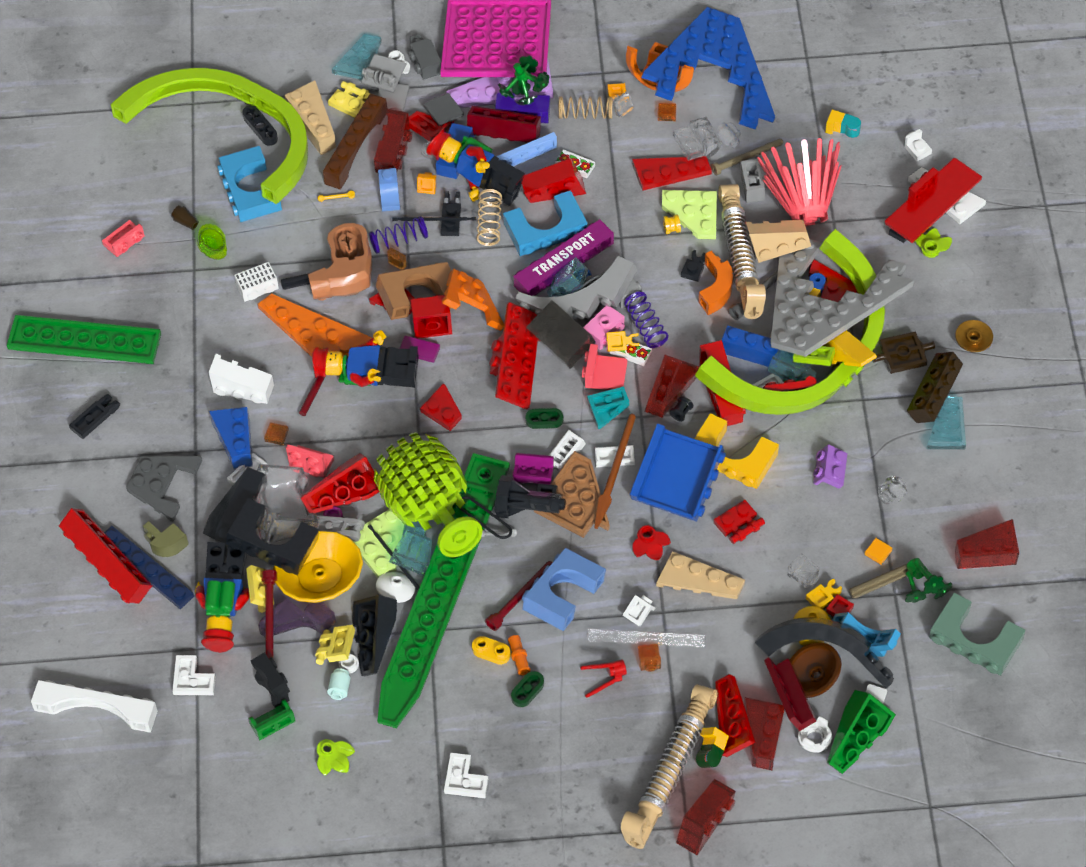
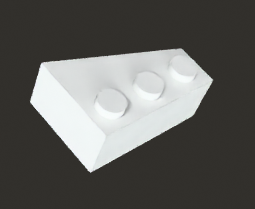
M215 354L209 370L213 393L220 396L226 395L240 400L246 399L255 403L268 404L274 387L271 374L249 367V369L237 365V361L232 360V363L220 359L221 355Z

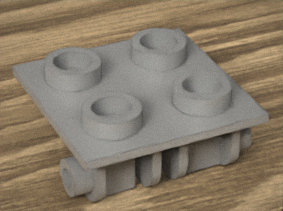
M374 54L369 67L362 70L364 77L361 83L394 92L407 63Z

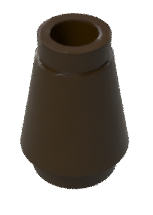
M178 205L171 214L173 221L192 230L199 223L185 206Z

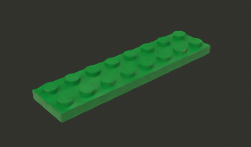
M15 315L7 348L8 350L154 364L161 338V330Z

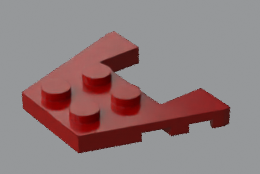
M813 260L808 277L814 273H820L826 279L821 298L839 302L846 291L858 293L850 279Z

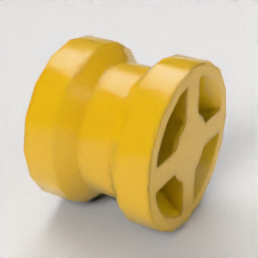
M678 214L673 217L663 216L665 234H670L674 231L676 233L681 232Z

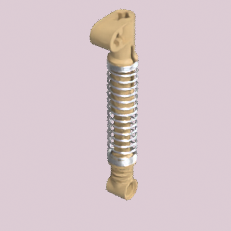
M719 185L718 197L723 207L722 221L725 227L724 231L734 272L735 285L740 292L744 316L748 319H756L763 313L766 291L764 284H759L751 239L746 225L745 211L740 205L739 185Z
M699 684L694 686L691 693V702L686 712L681 714L677 722L678 726L672 732L673 737L669 738L668 748L664 749L663 759L659 760L660 764L656 766L657 770L654 771L655 776H652V781L648 782L650 787H646L647 792L643 793L639 801L637 814L627 811L623 816L621 831L625 841L632 847L638 849L645 847L657 819L663 815L666 805L669 803L668 799L671 798V793L674 792V788L677 786L676 782L679 781V777L685 769L684 766L687 764V760L690 759L692 749L695 748V743L698 741L697 738L700 737L702 728L705 726L704 719L706 714L716 703L718 695L716 689Z

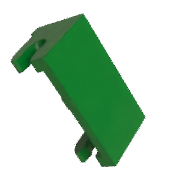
M285 699L281 701L280 706L256 719L252 716L248 718L249 724L259 741L296 722L294 713Z

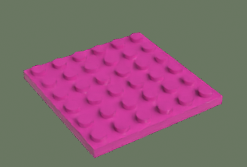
M448 0L441 77H516L514 64L520 63V57H527L528 55L538 61L536 72H531L530 74L538 77L540 73L547 72L551 0Z

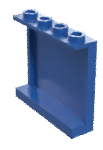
M657 424L631 489V499L697 522L698 518L704 514L705 506L703 505L705 500L711 496L712 488L710 487L712 481L717 480L719 463L722 464L725 459L726 453L724 452L723 445L717 447L666 430L665 426Z

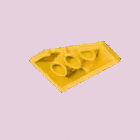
M847 330L823 345L835 347V355L831 364L844 362V365L862 367L877 358L873 351Z

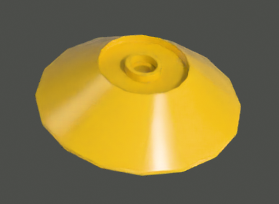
M319 531L318 540L298 576L293 573H287L282 568L274 565L273 570L277 571V581L275 583L285 595L298 601L317 603L334 599L349 590L359 578L363 560L359 547L351 538L337 532Z

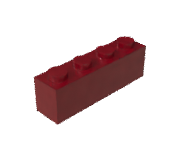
M472 106L467 114V126L473 127V135L476 136L483 135L490 136L491 138L529 143L540 137L541 116Z

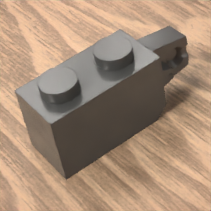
M420 34L410 36L411 51H409L411 61L415 62L417 74H420L423 80L441 75V60L430 39H423Z

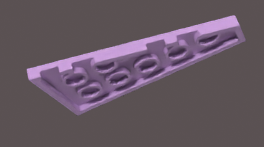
M549 62L547 63V74L549 75L547 87L540 92L533 91L534 82L528 79L527 83L531 85L528 91L529 96L535 94L549 95L550 98H553ZM483 77L448 90L446 94L449 93L460 108L496 104L497 93H500L498 84L500 83L507 87L515 77ZM515 95V102H519L518 99L525 97V95Z

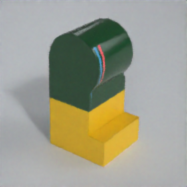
M716 727L702 728L700 736L704 739L701 750L696 755V762L701 768L717 767L721 761L729 736Z

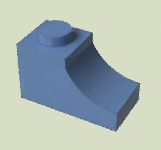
M396 168L378 170L382 212L400 210Z

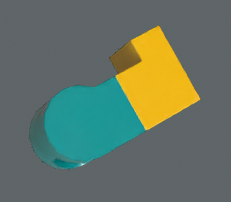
M832 109L826 122L825 133L833 134L836 131L846 134L851 138L857 137L860 134L861 120L855 116Z

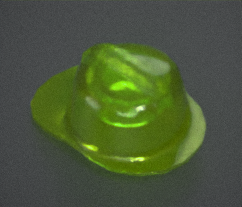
M213 224L202 225L197 239L199 250L209 258L215 260L223 259L227 255L226 239L223 231Z

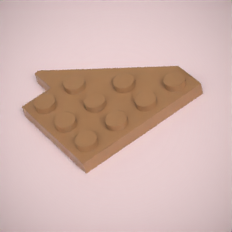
M574 451L550 484L558 485L557 494H563V498L566 499L565 509L561 510L559 514L542 511L534 512L584 538L593 524H595L598 498L601 493L591 459ZM605 514L599 527L608 531L610 525L607 514Z

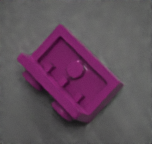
M516 453L512 477H514L516 482L522 484H551L554 457Z

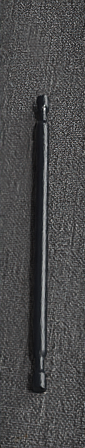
M418 217L392 218V221H413L414 218L418 219ZM423 217L424 221H476V217Z
M371 524L368 525V528L373 532L375 537L386 549V551L393 558L396 564L404 572V574L415 586V588L419 590V585L412 578V576L405 569V567L401 564V562L394 555V553L390 550V548L383 541L380 535L373 529Z

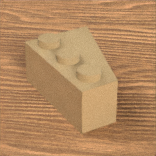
M783 220L780 223L763 221V223L758 224L746 222L758 263L811 247L803 220Z

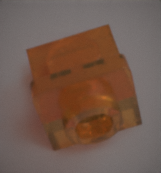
M658 644L638 646L641 671L651 672L661 669V656L659 655Z

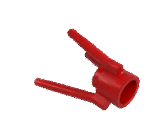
M623 659L610 663L580 667L581 670L607 668L609 676L614 677L585 695L586 698L615 682L622 681V676L627 674Z

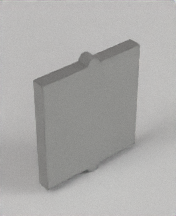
M397 84L394 92L379 88L377 96L386 98L388 111H404L410 87L409 85Z

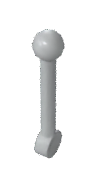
M512 529L511 536L515 537L517 535V531L515 529ZM482 530L481 538L485 536H491L493 534ZM510 531L494 532L498 535H508Z

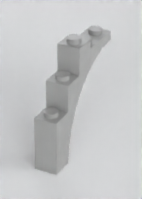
M617 256L611 267L599 279L575 293L559 297H537L518 292L515 299L520 307L534 311L536 315L544 318L548 328L557 331L564 325L569 324L573 314L580 319L587 318L591 320L600 302L605 306L617 308L637 272V268L634 262Z

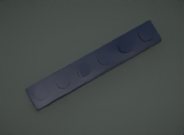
M111 526L104 532L153 585L152 587L180 610L194 598V593L116 528Z

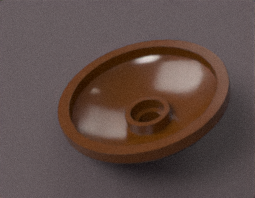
M816 642L808 644L799 649L790 659L807 698L819 696L829 690L837 681L841 672V657L837 650L827 643Z

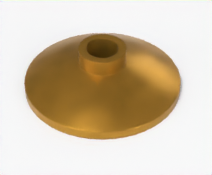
M968 320L958 326L955 338L958 345L964 350L981 352L991 346L993 332L982 321Z

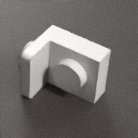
M920 129L910 132L905 138L904 148L916 161L932 154L930 146L921 138L922 131Z
M635 595L623 616L641 627L651 610L654 611L656 607L651 605L653 601L648 597L642 595L640 598Z

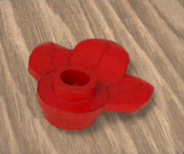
M645 525L637 532V539L633 542L632 546L633 553L636 557L646 554L650 559L660 560L663 555L662 546L669 545L671 541L666 533L656 531L652 526Z

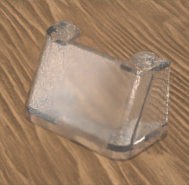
M259 464L257 471L266 474L256 502L266 506L264 518L258 526L261 540L266 543H275L290 539L294 536L301 522L318 529L320 526L319 517H317L316 513L308 514L306 507L300 499L303 495L304 487L308 484V478L305 476L304 469L302 467Z

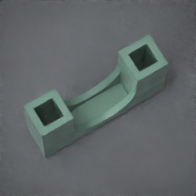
M953 593L932 626L929 638L934 643L949 648L953 653L968 658L970 662L985 667L990 673L1001 676L1022 643L1026 630L1007 621L994 641L987 644H977L969 641L962 634L960 626L970 612L972 602Z

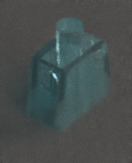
M575 257L554 276L551 286L547 290L548 296L559 297L579 290L583 287L588 269Z
M780 350L772 357L768 368L770 373L785 380H795V382L802 378L806 379L808 376L815 378L817 372L810 368L811 364L793 362L794 354Z
M416 527L414 532L406 530L389 562L424 576L430 564L432 540L425 537L426 531L421 527Z

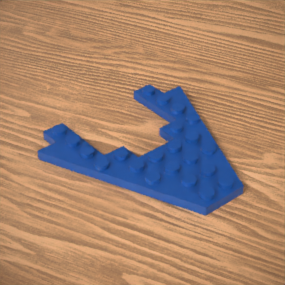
M707 7L648 66L641 76L643 79L657 83L655 96L672 101L679 65L683 67L687 65L695 70L698 59L729 69L728 82L744 87L739 117L740 125L756 129L759 118L772 123L775 119L773 108L740 18Z

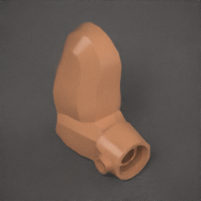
M355 223L336 226L328 233L327 237L331 249L332 265L327 269L324 267L308 273L314 300L323 301L334 296L346 297L356 295L369 288L371 284L372 255L366 229L362 225Z

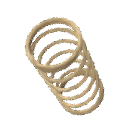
M559 96V119H562L563 115L565 119L568 118L570 101L572 104L573 116L576 119L578 116L580 100L584 119L587 118L589 102H591L593 118L596 119L599 100L603 119H605L607 115L608 103L609 119H612V96H609L607 99L605 116L603 113L602 100L600 96L598 97L595 116L593 111L592 98L590 96L588 98L585 116L582 97L580 96L578 100L576 117L572 97L570 96L567 115H565L563 97Z
M486 189L479 194L478 234L476 238L480 244L485 246H493L500 241L498 229L501 226L498 221L501 220L499 215L501 208L499 206L502 204V195L494 189ZM486 192H494L500 196V199L492 196L482 199L481 195ZM487 198H496V199H498V201H496V202H487V201H484V199H487ZM486 206L498 207L500 211L498 213H486L482 208ZM486 214H487V215H498V216H499V220H498V221H493V220H487V221H486V220L482 219L481 217H482L483 215H486ZM485 222L497 223L499 227L497 229H486L481 224ZM491 233L495 234L496 237H486L482 234ZM479 235L487 239L498 237V240L493 243H485L480 241L478 237Z

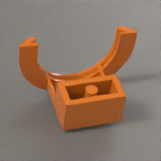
M655 42L649 51L648 61L642 72L639 70L636 60L638 49L627 46L626 63L630 72L640 83L656 91L657 83L643 79L641 76L668 46ZM679 65L675 92L685 89L690 84L694 73L693 67Z

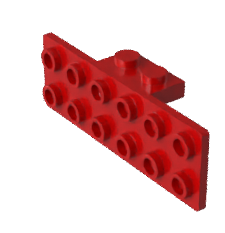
M953 158L940 171L933 167L928 172H924L916 183L913 182L910 185L908 200L885 220V224L913 243L982 180V176L956 158Z
M509 302L506 307L503 335L494 340L491 346L493 352L489 362L491 366L490 374L498 375L495 392L496 398L527 410L530 408L541 317L536 315L535 312Z

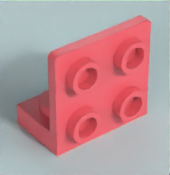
M288 444L286 447L290 468L298 472L309 473L314 477H326L334 461L333 455L300 445L296 447Z

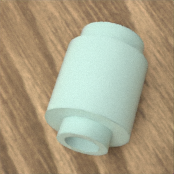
M337 668L330 676L327 693L335 700L347 697L351 679L347 670Z

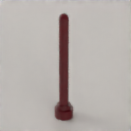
M546 562L498 613L490 614L485 619L486 625L493 631H497L502 626L503 618L521 601L525 591L532 588L536 578H540L543 575L546 566H550L553 562Z
M264 570L261 572V581L265 585V654L268 658L272 657L274 659L273 585L277 581V571Z

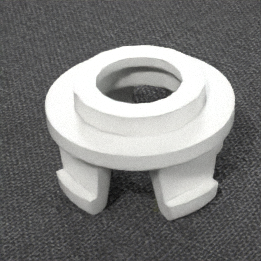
M819 716L817 722L798 732V741L805 750L821 752L831 744L832 732L825 718ZM812 732H817L822 736V742L814 744L807 736Z

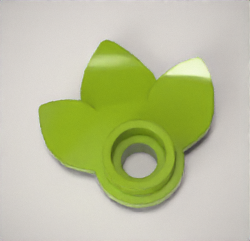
M933 228L926 235L922 234L915 242L922 248L921 251L924 256L934 258L940 252L950 248L952 238H941L938 230Z
M329 739L320 741L316 748L317 755L319 756L317 761L319 771L324 776L331 769L347 773L349 770L347 757L355 753L354 748L344 741L335 743ZM328 746L331 751L325 752L323 747Z

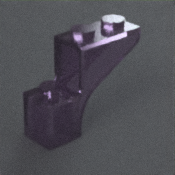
M286 598L273 609L274 635L300 627L314 629L322 635L324 630L330 629L336 623L335 613L322 602L308 604L303 612ZM264 616L258 626L260 634L265 637Z

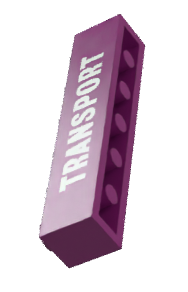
M600 219L595 223L589 224L586 229L577 232L572 238L562 242L554 250L548 251L543 257L533 261L525 269L519 270L513 276L514 287L521 293L531 296L537 295L613 245L614 233Z

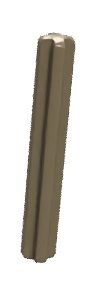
M907 564L850 588L849 593L851 597L858 598L906 577V572H908Z

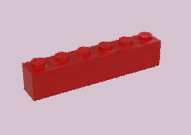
M71 508L58 525L62 529L63 535L71 539L75 544L74 547L86 556V560L98 569V574L107 579L109 586L121 595L120 598L124 602L139 604L153 585L83 509Z

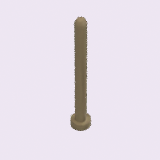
M777 139L720 164L715 162L711 164L712 172L717 176L721 174L722 170L760 155L761 152H767L772 147H779L784 142L782 139Z

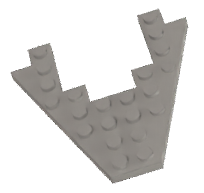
M809 239L811 247L779 256L771 347L804 357L808 356L914 286L913 279L901 277L906 270L905 263L888 259L864 295L846 291L841 300L835 302L809 295L814 288L813 281L801 278L819 253L822 242Z

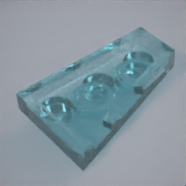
M364 34L332 68V74L362 80L364 77L362 70L369 67L374 54H377L382 42L381 37Z

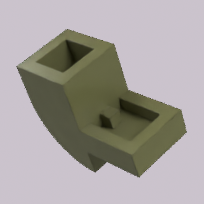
M149 521L143 525L144 537L150 543L152 552L157 556H174L189 545L186 534L174 523L162 533Z

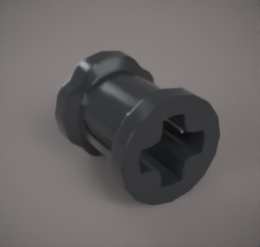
M684 396L679 397L675 408L670 410L671 417L679 422H683L687 412L694 407L692 401Z

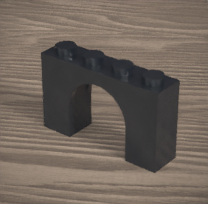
M248 498L227 532L226 544L233 549H239L251 557H257L269 565H275L287 573H293L298 576L318 540L320 529L301 522L290 541L281 545L268 544L262 541L256 533L258 526L264 518L266 506Z

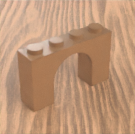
M448 262L378 274L376 288L390 319L395 320L409 316L411 304L404 291L409 286H425L432 290L435 295H444L447 289L448 276L451 272Z

